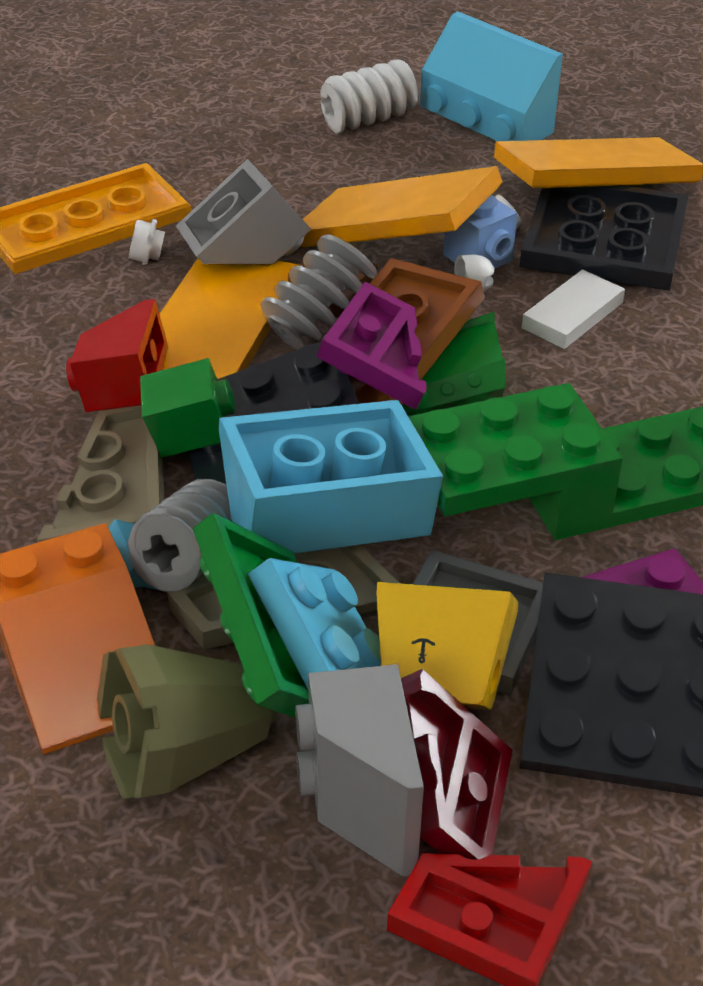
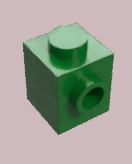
M209 358L140 376L142 418L161 458L220 443L219 418L235 414L236 405L229 381L227 379L218 381Z

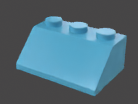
M456 12L450 17L422 68L420 106L496 141L542 140L554 133L563 54L461 12Z
M399 400L219 418L220 442L230 515L233 523L293 553L431 535L443 475Z

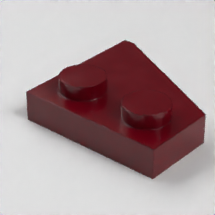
M420 669L401 678L424 786L420 838L439 854H460L467 859H482L488 855H493L513 749L427 672Z

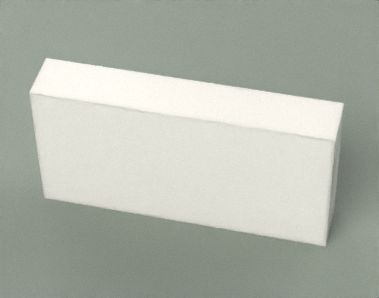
M582 269L523 314L521 328L565 349L621 305L625 289Z

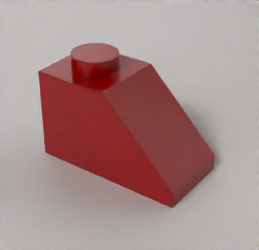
M156 299L144 300L80 334L72 357L67 359L66 374L71 390L73 392L79 391L85 412L141 405L140 376L161 371L168 350V343Z

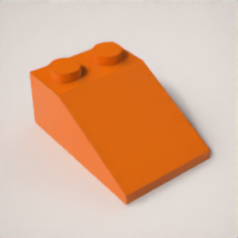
M106 523L0 553V643L43 755L114 731L112 717L103 719L99 717L97 697L103 654L114 652L119 648L141 645L155 646L129 571Z

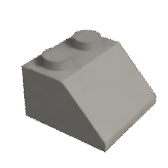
M248 159L176 225L195 256L203 264H274L279 258L289 256L295 252L302 244L304 235L311 230Z
M398 664L308 673L309 704L295 706L297 738L300 750L296 752L300 796L314 795L318 822L401 876L410 875L419 856L424 786Z

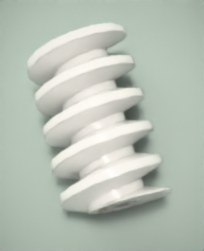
M391 60L387 64L379 63L372 68H361L357 72H345L342 76H330L325 80L320 91L321 108L325 121L336 134H341L344 131L345 124L351 130H355L360 126V121L369 126L375 122L376 117L382 122L387 121L391 113L396 117H402L405 114L406 106L414 108L418 103V90L414 74L409 65L402 60Z

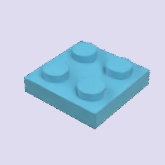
M269 558L248 573L307 689L308 673L381 666L379 637L372 630L366 628L355 608L358 604L357 594L351 583L340 572L335 571V569Z

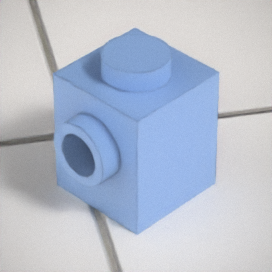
M491 195L456 231L444 233L443 255L454 263L458 255H481L491 261L494 269L513 261L517 212Z

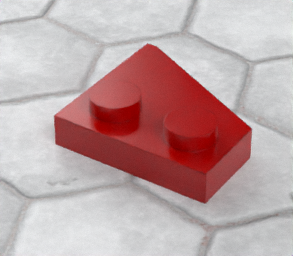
M422 853L387 914V931L503 986H539L587 884L592 861L583 857L567 856L565 867L521 866L520 855H488L482 859H467L460 854Z

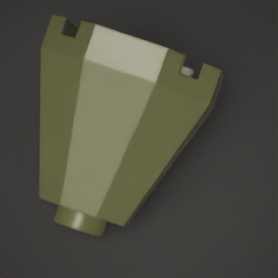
M153 645L119 648L114 652L103 654L97 697L100 719L112 717L115 735L102 737L103 748L122 799L142 798L169 793L267 739L270 723L276 721L278 712L260 707L251 699L242 683V673L244 671L242 664Z

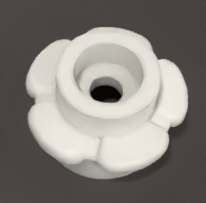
M153 219L152 223L141 220L136 221L128 259L143 262L142 265L148 264V259L159 261L165 232L156 229V219Z

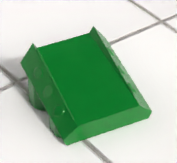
M495 311L467 320L421 379L426 381L427 389L417 409L415 410L404 403L402 404L407 416L503 396L506 389L505 359L502 356L496 330Z

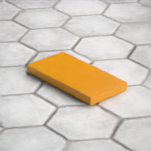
M660 137L496 141L494 158L532 188L696 183L702 181L703 163Z
M144 163L0 207V258L14 274H18L132 237L137 220L152 223V220L156 219V228H160L181 221L192 211V208L148 163Z
M498 166L338 188L303 218V221L311 230L304 235V240L300 247H315L321 236L328 234L351 243L456 231L500 187L503 181Z
M197 258L160 312L168 343V350L162 370L209 358L216 377L219 379L249 367L271 329L260 304L265 297L278 299L275 293L276 285L280 281L288 282L290 270L300 264L278 260L274 264H203Z

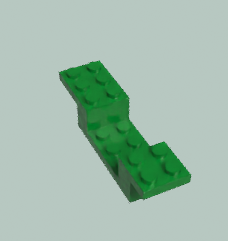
M566 383L408 416L443 475L437 504L444 517L529 498L554 540H559L703 506V406L601 428L572 385Z

